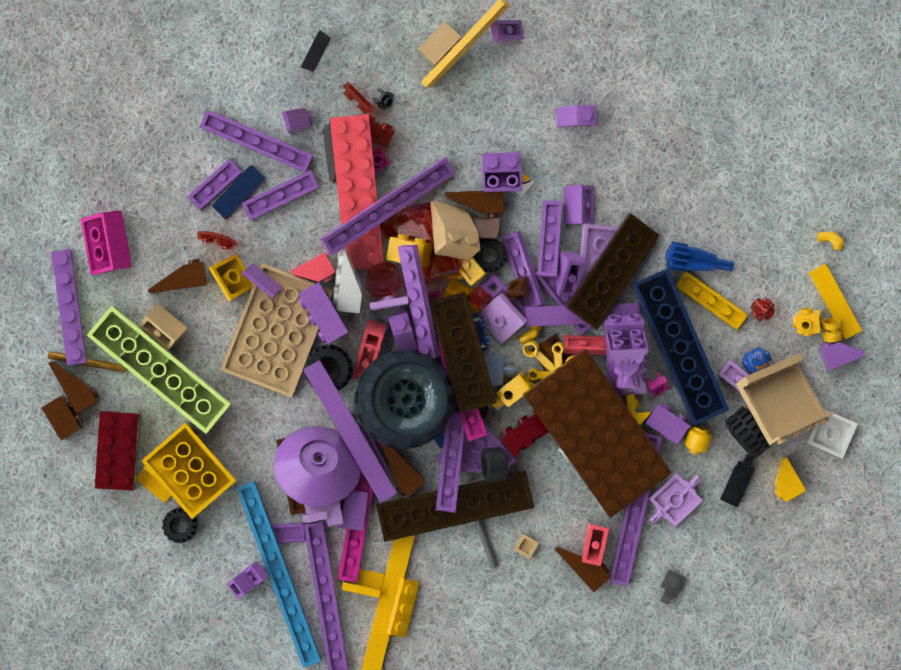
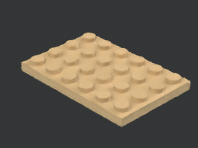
M261 263L260 269L280 284L282 288L274 298H271L253 284L220 370L292 398L304 369L306 358L311 351L319 330L317 325L313 326L308 318L310 312L308 309L304 310L298 301L301 298L299 293L315 283ZM323 287L331 299L333 290Z

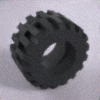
M324 345L314 349L306 358L304 367L306 368L324 358L335 359L339 363L340 372L332 382L338 391L343 389L350 381L353 372L352 361L347 352L334 345Z
M742 406L725 420V425L729 432L750 456L757 458L771 446L748 408Z

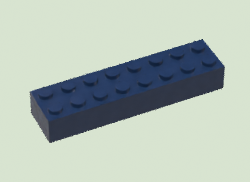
M669 269L631 284L691 425L699 424L729 411Z

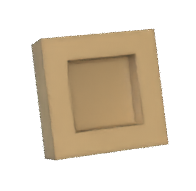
M522 533L513 550L530 559L539 542Z

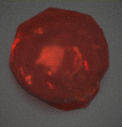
M386 261L370 267L371 269L366 274L364 285L370 295L375 298L394 295L401 285L400 274L396 266Z

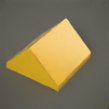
M237 254L209 268L225 296L231 302L252 289L254 283L243 275L246 268Z

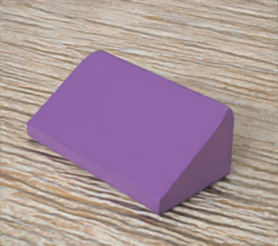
M251 264L243 272L246 278L271 298H274L282 288L280 284L255 264Z

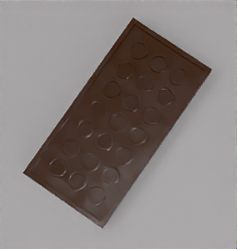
M587 349L579 352L523 393V396L609 518L672 474Z

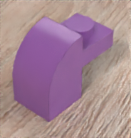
M256 561L226 585L236 598L239 599L265 580L268 575L264 567Z

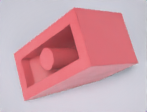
M325 252L291 270L293 275L317 282L323 281L324 284L334 279L333 275L336 274Z
M590 523L587 524L582 562L601 566L609 528Z

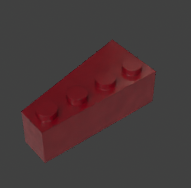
M534 410V413L529 417L524 415L518 419V425L514 428L509 426L501 432L503 435L500 438L514 458L520 454L519 452L522 449L530 447L536 442L535 440L549 433Z

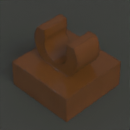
M524 276L511 281L505 292L509 299L515 297L518 301H521L523 295L529 298L531 291L527 288L530 282L529 279Z

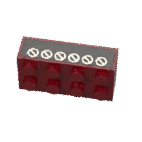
M100 411L94 488L136 490L141 413Z

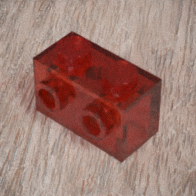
M369 115L371 142L387 150L395 135V131L392 130L393 126L385 122L380 124L375 121V117Z

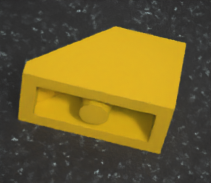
M782 457L774 483L776 487L774 492L779 500L783 499V501L788 502L805 492L806 489L788 458Z

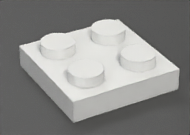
M834 413L829 417V422L821 426L818 423L815 424L816 427L812 429L807 444L843 459L858 423Z

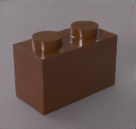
M64 395L41 407L61 441L83 429L81 424L84 423L78 413L75 415L71 402Z

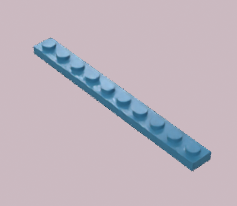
M256 481L236 488L301 664L305 668L321 662L320 653Z

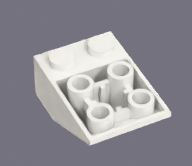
M346 246L338 252V267L340 269H336L335 286L338 287H334L333 304H336V311L360 313L362 299L361 282Z

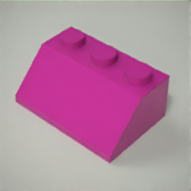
M121 210L102 212L80 219L91 275L132 267Z

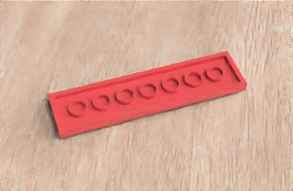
M369 114L330 118L341 224L378 201ZM379 224L347 245L356 270L384 267Z

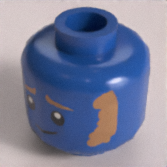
M756 347L744 353L742 363L747 373L753 374L769 367V361L772 358L768 350L763 351L762 348Z

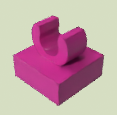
M658 372L655 373L656 380L651 381L649 377L646 378L647 386L654 398L670 389L665 376H661Z

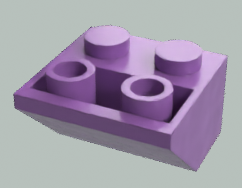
M521 152L482 154L484 192L522 191Z

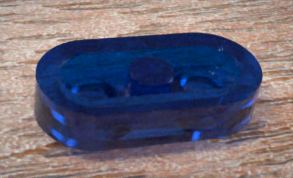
M478 313L473 314L482 351H485L487 346L490 345L488 335L484 334L483 330L486 327L485 320Z

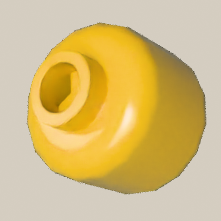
M695 425V427L688 430L684 444L690 453L700 455V453L708 451L712 440V435L708 428Z

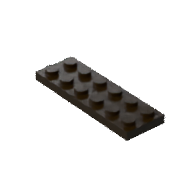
M628 213L565 308L593 329L598 330L660 235L633 214Z
M466 291L429 301L432 319L459 414L496 404L497 400Z

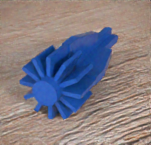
M672 241L665 253L666 266L669 270L684 272V270L715 271V269L733 271L734 261L718 259L717 255L700 248L688 247L686 243Z

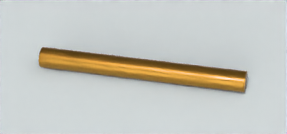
M49 351L48 359L66 362V355ZM87 358V363L79 364L123 373L125 368L122 364Z

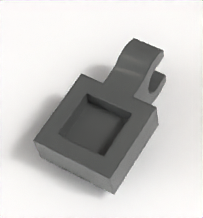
M668 569L660 587L665 588L660 601L668 605L672 594H679L686 577Z

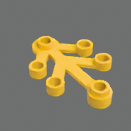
M528 341L523 346L525 356L535 357L548 370L540 371L537 368H532L528 372L530 380L544 379L563 365L562 353L565 350L563 343L557 342L552 346L555 365L539 350L540 347L537 342ZM530 345L535 347V351L530 349ZM556 346H559L561 351H557ZM574 356L568 357V358L566 359V362H567L568 360H570L571 358H573ZM531 372H535L537 377H533Z

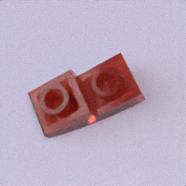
M197 231V239L202 240V243H214V239H217V246H222V250L234 249L233 246H238V242L228 236L215 232Z

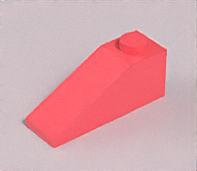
M369 319L352 378L359 380L362 372L365 371L372 361L378 358L387 324Z

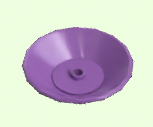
M322 426L301 428L288 435L277 448L273 462L276 481L284 493L298 503L314 507L334 505L348 497L357 486L361 473L359 465L339 431ZM315 459H321L322 461L316 462Z

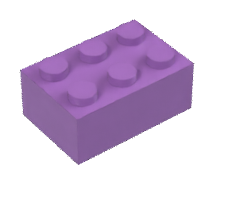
M320 282L299 293L301 298L298 301L304 310L308 309L310 312L308 318L313 326L317 325L320 329L318 335L323 343L332 344L350 333Z

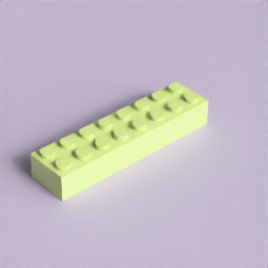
M110 306L87 334L91 340L205 434L211 431L233 404L115 306Z

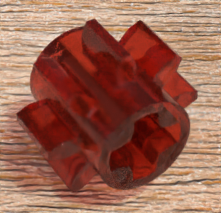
M764 297L763 300L758 298L751 305V314L760 322L762 319L769 320L774 315L775 310L773 307L775 305L767 297Z

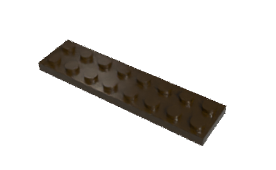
M526 471L508 474L506 480L501 482L487 483L485 480L459 485L455 513L436 510L438 490L376 504L384 542L534 508Z

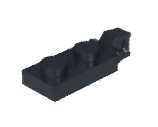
M746 454L743 462H737L720 500L738 508L753 475L754 468L751 465L754 457Z

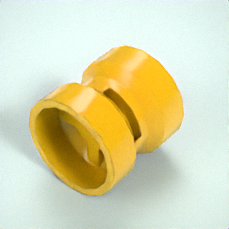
M826 318L821 321L822 328L824 329L822 334L823 341L837 342L842 339V333L839 330L841 327V320L839 318Z

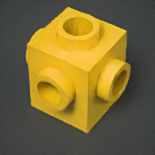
M809 307L798 310L796 316L793 317V327L797 328V334L813 336L815 333H821V310H812Z

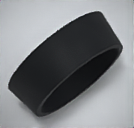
M319 30L301 68L312 72L315 71L331 37Z

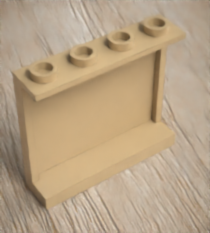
M801 353L748 375L736 383L738 390L769 445L776 442L780 445L789 440V436L793 439L801 435L802 430L808 432L814 429L817 423L821 426L829 422V417L834 414V411L825 413L798 364L805 360Z

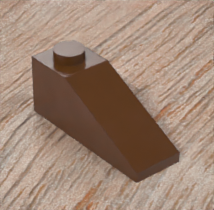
M445 192L446 198L481 214L488 215V218H500V214L504 213L503 192Z
M199 259L188 260V264L182 265L148 289V292L158 293L208 285L205 263L200 262Z
M55 361L48 363L76 413H81L100 402L98 400L100 394L95 387L92 388L88 383Z
M382 444L395 484L397 485L396 490L402 496L407 495L410 497L425 482V479L394 448Z
M559 546L554 548L593 592L611 577L608 574L609 568L603 562L601 566L582 562V555Z

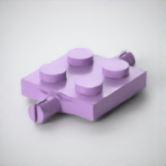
M675 473L648 498L657 510L649 520L655 525L663 517L669 520L674 527L677 526L703 501L694 489L702 481L701 478L696 475L690 482H687L678 473Z

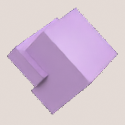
M340 502L321 507L304 504L306 514L302 515L303 522L310 523L323 520L324 526L343 524Z

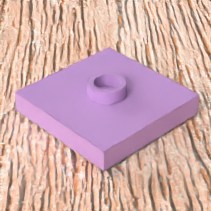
M502 293L476 315L480 322L501 344L527 322Z
M394 295L383 297V301L369 304L372 311L408 305L409 300L408 296L394 298Z

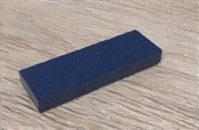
M250 165L218 198L212 207L224 219H227L265 177Z

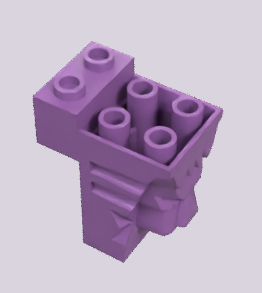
M631 313L622 316L612 314L606 316L604 319L606 378L618 395L646 394V355L648 354V345L642 314Z

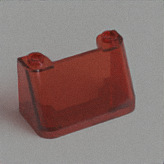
M429 202L407 206L380 224L382 234L388 240H390V237L398 236V234L409 235V239L422 238L426 239V243L432 244L429 267L422 268L426 287L459 272L460 265L457 258L435 254L431 204ZM403 278V287L407 294L406 285Z

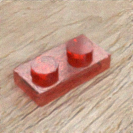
M348 81L343 85L345 90L343 94L350 101L354 99L359 104L357 108L363 114L368 113L371 115L376 110Z

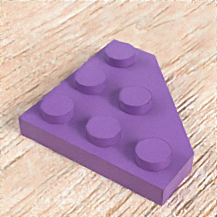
M485 425L487 436L469 442L464 431L460 472L482 473L481 452L486 448L502 447L506 456L507 469L517 460ZM442 451L436 456V458L440 462L442 457Z

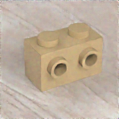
M444 21L418 48V52L435 67L461 40V36Z
M157 304L139 325L142 330L167 351L181 339L188 329L160 304Z

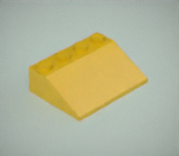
M188 422L184 423L141 460L191 519L237 481L236 477Z

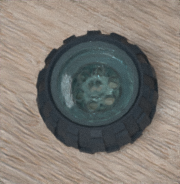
M412 350L389 352L372 361L357 381L358 385L354 393L357 418L370 437L387 447L411 449L426 445L443 432L449 418L452 416L454 392L447 378V373L442 366L433 361V358L423 353H417ZM409 383H411L414 386L413 391H410L408 389ZM395 384H399L401 386V390L399 392H396L394 390ZM405 394H407L410 398V401L407 402V405H405L402 402V398L405 397ZM418 394L420 395V403L416 401ZM390 396L394 397L395 403L393 405L388 403V398ZM411 407L416 408L414 415L410 414ZM398 408L402 409V416H397L396 410Z

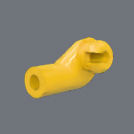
M833 231L817 233V242L829 241L833 244L835 250L843 248L844 240Z
M531 326L528 332L519 336L520 342L525 344L537 338L542 326Z

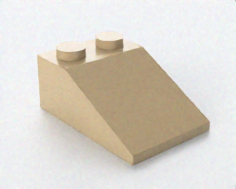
M436 201L430 202L435 254L469 260L480 251L479 233L466 207Z

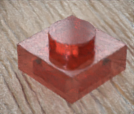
M477 286L467 295L469 303L481 311L491 302L493 296L480 286Z

